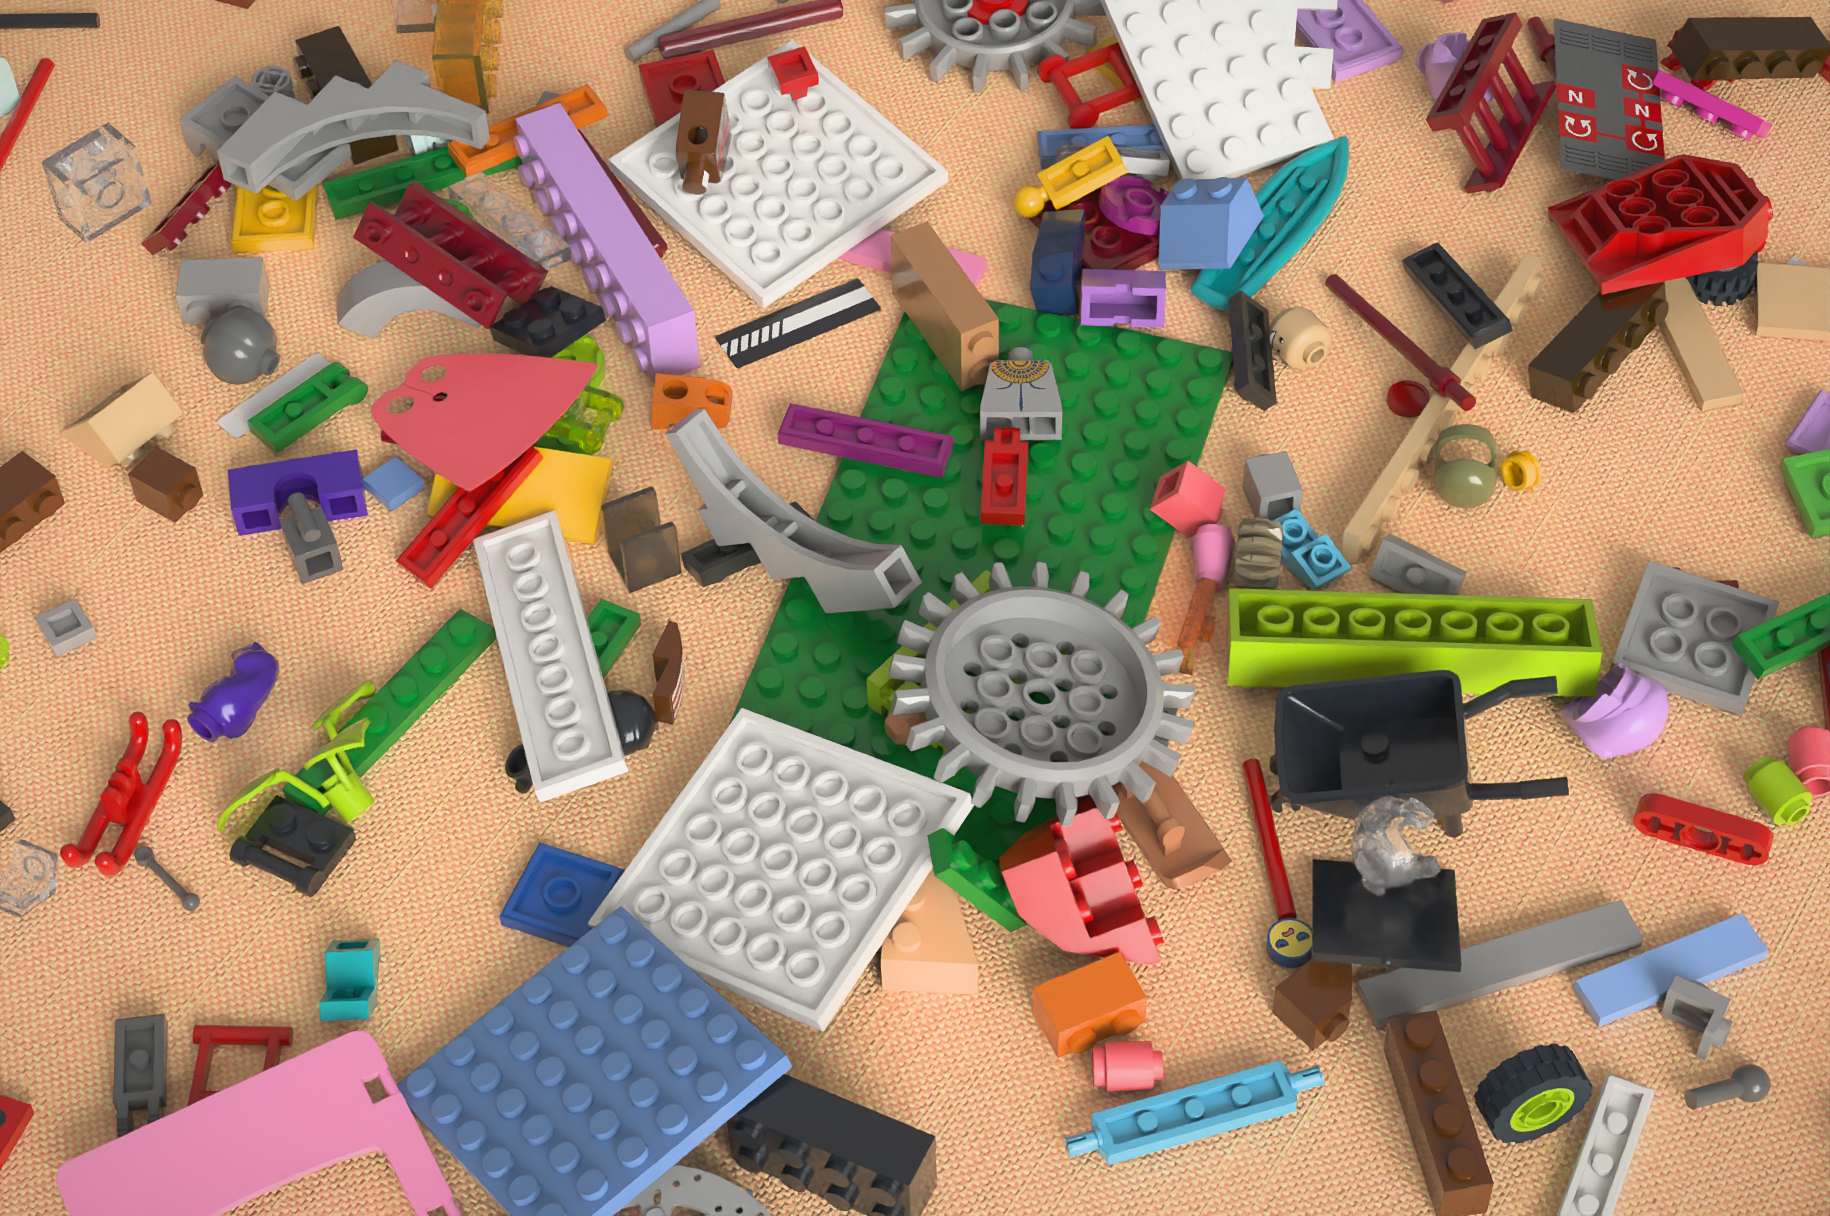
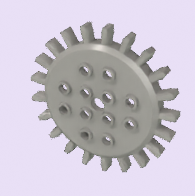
M1001 562L993 564L989 577L991 591L981 595L962 572L954 576L950 593L960 605L955 610L951 609L930 592L924 595L918 614L937 627L936 632L905 620L901 626L897 643L926 655V658L893 654L888 678L921 683V689L895 691L891 711L893 715L925 712L928 721L911 727L906 745L910 751L940 741L948 752L942 755L938 762L934 775L938 782L946 781L954 776L962 767H965L979 776L974 786L971 804L980 808L991 797L994 787H1001L1017 793L1014 803L1015 821L1025 823L1033 809L1035 797L1054 798L1061 826H1071L1078 805L1076 797L1089 794L1105 820L1114 818L1120 800L1112 785L1118 782L1127 787L1142 803L1149 800L1156 782L1139 767L1142 761L1169 777L1174 774L1181 754L1159 743L1154 738L1158 736L1187 745L1193 730L1194 721L1164 713L1163 708L1189 709L1195 694L1194 685L1162 683L1161 676L1179 671L1184 654L1181 649L1151 655L1146 645L1155 640L1161 621L1154 616L1141 622L1134 628H1130L1124 623L1120 617L1123 615L1128 593L1121 589L1109 599L1104 607H1101L1085 599L1089 590V574L1080 571L1072 581L1069 593L1048 588L1049 574L1046 563L1042 562L1036 563L1029 581V587H1013L1009 575ZM1014 643L1022 644L1025 648L1016 647ZM1059 651H1066L1070 655H1062ZM965 672H973L977 676L971 677L968 676ZM1011 679H1017L1023 684H1015ZM1057 686L1067 689V692L1058 690ZM1031 692L1044 693L1051 700V703L1045 705L1037 704L1030 699L1028 694ZM1102 694H1108L1113 699L1104 698ZM968 708L971 709L974 713L969 714L964 712L962 709ZM1008 716H1015L1020 721H1013ZM1054 723H1060L1064 725L1066 728H1058L1055 726ZM1100 731H1107L1111 736H1105Z

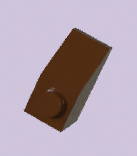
M1311 959L1275 987L1272 1013L1312 1051L1326 1040L1329 1042L1337 1040L1343 1035L1350 1024L1348 1019L1352 1001V964L1312 961Z

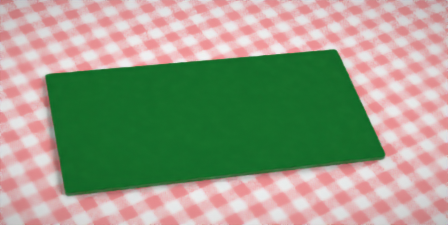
M985 299L999 318V360H1008V353L1012 349L1024 347L1032 351L1033 360H1047L1052 364L1062 404V440H1020L1028 441L1025 525L981 524L985 440H980V405L986 383L961 391L909 316L904 312L860 417L954 436V448L943 478L843 457L816 522L853 539L874 544L902 545L922 583L895 608L825 613L806 578H791L729 725L741 708L936 780L934 775L938 762L943 755V748L941 746L934 748L932 745L910 751L907 745L895 744L885 732V719L888 716V710L880 715L868 706L867 678L903 646L897 643L903 622L907 620L924 627L929 621L918 614L924 595L930 592L948 605L954 599L950 590L955 575L962 572L972 583L985 570L991 572L994 563L1001 562L1009 575L1013 587H1029V581L1037 562L1046 563L1049 574L1048 588L1068 593L1071 583L1080 571L1089 574V590L1085 599L1104 607L1109 599L1122 589L1129 595L1120 619L1130 628H1134L1145 621L1176 532L1173 526L1150 510L1157 484L1162 475L1186 461L1198 467L1233 364L1231 352L1113 326L1081 325L1080 319L1048 312H1037L1034 309ZM965 672L968 676H977L973 672ZM1057 686L1058 690L1067 692V689ZM1032 692L1028 695L1037 704L1045 705L1051 703V700L1044 693ZM1102 694L1104 698L1113 699L1108 694ZM1008 716L1013 721H1020L1015 716ZM1054 723L1055 726L1058 728H1066L1064 725L1060 723ZM1100 731L1103 735H1107V731ZM962 767L954 776L942 783L968 792L972 797L974 786L979 776ZM995 786L991 797L980 808L975 805L973 806L954 836L960 841H966L973 851L985 860H991L997 869L1001 871L999 858L1023 834L1057 816L1054 798L1035 797L1033 809L1024 823L1015 821L1014 803L1017 793ZM1086 795L1076 797L1077 803L1085 800Z

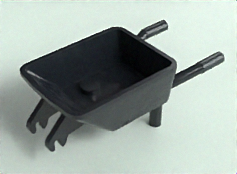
M1434 670L1285 687L1278 693L1276 698L1274 724L1275 754L1270 758L1269 766L1270 771L1278 775L1280 789L1272 795L1271 807L1275 812L1281 813L1283 811L1282 803L1289 802L1293 811H1298L1303 806L1362 823L1442 816L1445 834L1455 838L1463 833L1461 814L1468 812L1473 807L1474 800H1527L1568 796L1567 776L1504 783H1472L1466 720L1510 698L1558 694L1556 675L1510 680L1466 703H1463L1460 679L1458 675L1450 670Z

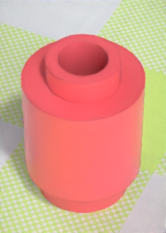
M1814 725L1801 727L1787 740L1791 771L1811 792L1812 797L1829 795L1830 731Z
M1152 1041L1104 1042V1047H1092L1093 1087H1105L1106 1092L1153 1090L1154 1080H1163L1162 1050L1153 1051Z

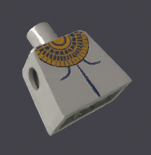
M1017 347L1008 353V360H995L990 363L980 405V440H994V427L1020 428V440H1062V404L1050 362L1047 360H1033L1031 350Z

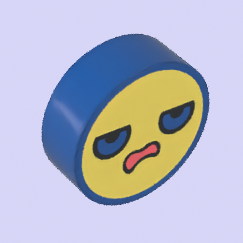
M1293 918L1282 919L1274 923L1268 931L1266 950L1271 960L1286 968H1296L1305 965L1312 958L1311 927L1305 922Z

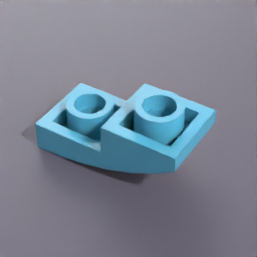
M1297 508L1274 520L1280 521L1283 527L1281 563L1315 591L1350 572L1352 567L1328 535L1324 534L1318 537Z

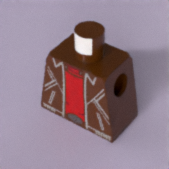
M684 89L676 141V157L680 176L683 179L682 188L690 194H704L708 183L717 184L722 181L732 137L725 93Z

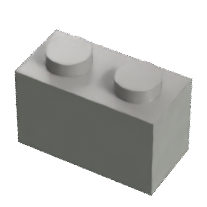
M263 257L181 260L175 296L183 324L208 323L216 315L221 316L229 310L242 307L251 308L266 317L270 284Z

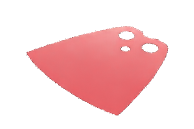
M446 354L427 357L415 364L406 373V379L402 385L385 392L372 405L371 413L379 427L409 455L455 485L471 491L507 467L546 433L578 398L595 373L598 364L513 354ZM439 365L446 368L447 372L440 380L425 382L421 379L422 372L429 367ZM437 393H447V397L443 401L433 400L434 395ZM409 397L413 400L412 407L403 413L393 414L387 410L388 404L396 398Z

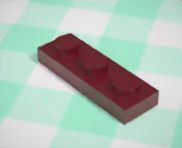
M219 160L202 173L141 243L152 255L166 247L170 251L175 249L188 235L184 231L186 226L190 222L193 225L196 224L208 213L210 207L206 203L212 196L217 199L232 185V183L224 180Z

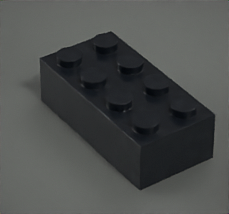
M783 1074L727 1121L731 1157L740 1167L752 1173H760L762 1171L774 1176L794 1191L805 1192L807 1190L825 1198L830 1205L842 1211H850L852 1209L866 1216H921L937 1187L936 1136L786 1074Z

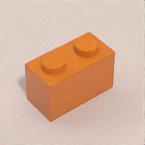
M1118 952L1034 986L1032 1013L1057 1058H1060L1069 1053H1083L1092 1048L1098 1041L1115 1034L1119 1036L1126 1035L1137 1029L1140 1024L1145 1022L1147 997L1121 952Z

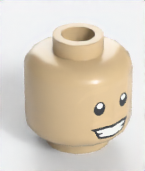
M1304 307L1290 308L1281 311L1275 316L1270 325L1269 344L1273 351L1289 367L1298 370L1316 366L1327 356L1331 343V333L1327 326L1311 310Z

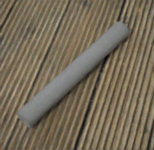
M701 0L625 48V56L629 61L634 62L656 48L659 37L681 32L721 6L720 0Z

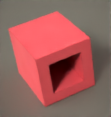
M1186 461L1159 478L1150 510L1187 538H1190L1196 534L1200 526L1217 524L1223 513L1221 506L1226 489L1191 462Z

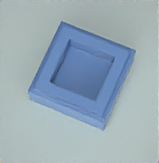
M397 456L362 478L364 488L390 511H393L425 489L423 479Z

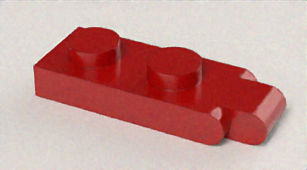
M994 427V440H985L981 524L1025 525L1028 441H1020V428Z

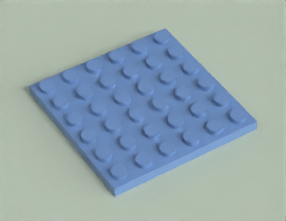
M620 906L397 1083V1086L411 1113L508 1216H613L792 1068V1065L787 1055L628 911Z

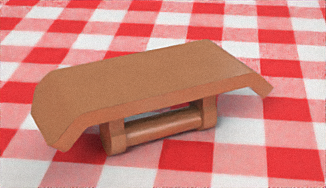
M1142 761L1139 767L1156 782L1150 799L1144 803L1121 782L1112 785L1120 800L1116 811L1120 821L1164 886L1173 890L1181 889L1221 871L1232 862L1173 775L1169 777Z

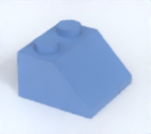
M1219 177L1216 179L1195 180L1186 178L1177 181L1161 205L1158 259L1161 270L1231 268L1264 217L1247 177Z

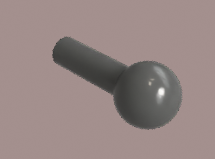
M1743 1064L1734 1070L1730 1079L1687 1090L1684 1099L1686 1105L1692 1110L1737 1097L1745 1102H1759L1770 1091V1077L1759 1065Z

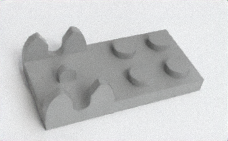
M233 76L179 119L183 137L191 152L198 157L208 148L211 152L212 160L214 163L219 160L217 150L270 96L239 77ZM345 143L305 158L277 175L268 184L297 201L352 156L350 145Z

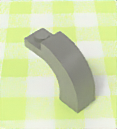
M386 260L357 273L337 294V325L372 339L376 337L391 319L402 313L415 310L436 311L477 328L481 327V324Z

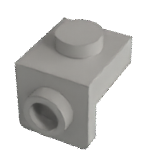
M1675 975L1668 989L1661 1015L1703 1034L1696 1054L1697 1057L1706 1060L1713 1045L1722 1048L1733 1024V1021L1725 1018L1731 1002L1730 998L1710 990L1701 982L1689 981Z

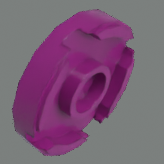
M1120 176L1107 183V185H1103L1098 197L1099 209L1107 219L1128 231L1144 235H1160L1161 205L1169 195V192L1163 188L1158 192L1150 187L1152 182L1141 177Z

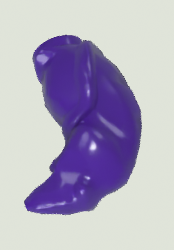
M257 642L234 650L231 654L234 660V667L230 670V677L225 675L212 682L205 688L199 702H190L188 704L191 713L187 716V721L191 728L203 739L214 742L218 737L226 736L232 739L244 735L252 726L257 712L274 688L279 675L280 666L278 660Z

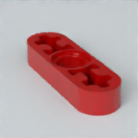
M1658 793L1643 795L1638 801L1633 818L1634 826L1647 836L1746 865H1761L1768 860L1774 839L1771 830L1761 823ZM1695 827L1706 828L1712 832L1702 831Z

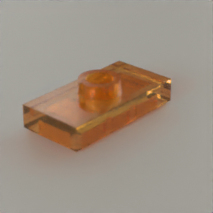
M1201 577L1197 581L1177 642V649H1181L1184 654L1179 673L1192 675L1203 641L1210 643L1216 624V616H1211L1214 609L1216 580Z

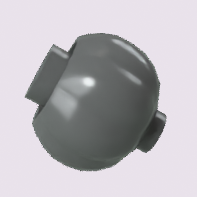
M235 308L221 316L216 315L210 319L202 332L201 343L204 345L203 357L206 365L223 382L236 385L246 384L262 374L266 376L271 375L279 364L280 354L276 352L278 339L275 329L265 316L251 308Z

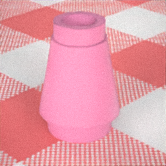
M1217 524L1200 526L1197 529L1196 535L1191 540L1197 580L1196 587L1200 591L1216 593L1223 589V582L1235 547V541L1231 537L1232 533L1225 526Z

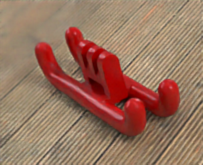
M139 711L133 712L129 716L130 738L122 758L118 760L115 766L116 770L111 774L107 787L102 791L101 799L78 844L68 843L63 845L60 850L61 859L68 867L80 868L90 860L109 822L125 826L111 854L106 851L98 853L95 857V865L104 876H115L123 870L180 757L183 736L181 726L177 720L168 719L163 723L164 743L162 752L147 783L143 784L137 767L147 747L149 735L148 721L145 714Z

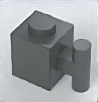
M303 493L292 494L288 498V503L293 515L280 519L279 522L286 548L301 583L305 584L344 570L337 541L322 507L318 506L310 509Z

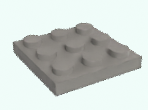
M1648 560L1610 670L1620 662L1636 674L1640 673L1647 678L1659 681L1667 688L1669 693L1742 716L1755 676L1731 646V643L1738 634L1773 619L1780 601Z

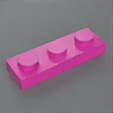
M1661 70L1658 71L1652 82L1653 85L1663 89L1660 95L1661 98L1680 107L1684 100L1697 106L1694 114L1715 124L1718 118L1721 117L1732 123L1729 131L1748 140H1751L1753 134L1765 139L1773 125Z

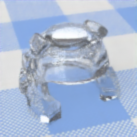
M1393 796L1375 799L1361 810L1359 816L1355 819L1350 846L1353 864L1363 877L1362 885L1378 896H1383L1385 889L1407 885L1419 878L1434 877L1441 871L1437 859L1433 855L1422 856L1415 854L1400 832V829L1407 825L1415 826L1419 830L1427 828L1433 821L1434 812L1413 797L1405 801Z

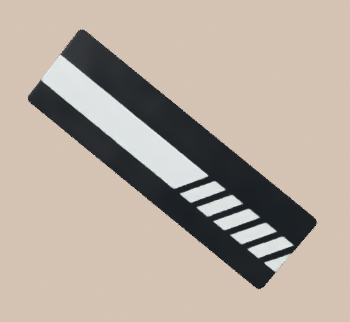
M854 279L717 335L715 338L734 366L741 368L879 311L881 307L861 280Z

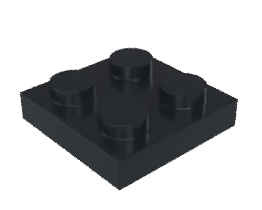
M550 286L538 291L532 299L520 307L506 312L503 318L495 322L489 329L493 340L528 356L551 358L605 322L606 318L602 306Z

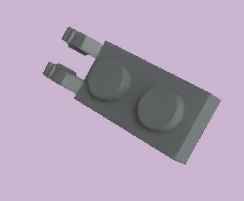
M165 1014L115 1020L113 1104L117 1111L116 1130L118 1138L134 1131L132 1111L148 1109L147 1125L164 1117L163 1107H167L168 1021Z

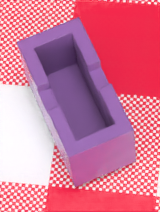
M1083 269L1081 325L1114 326V323L1131 324V327L1164 328L1165 271Z

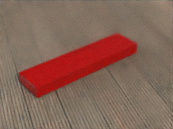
M530 446L507 467L473 490L467 491L459 487L396 559V562L401 568L432 589L544 457L537 449Z

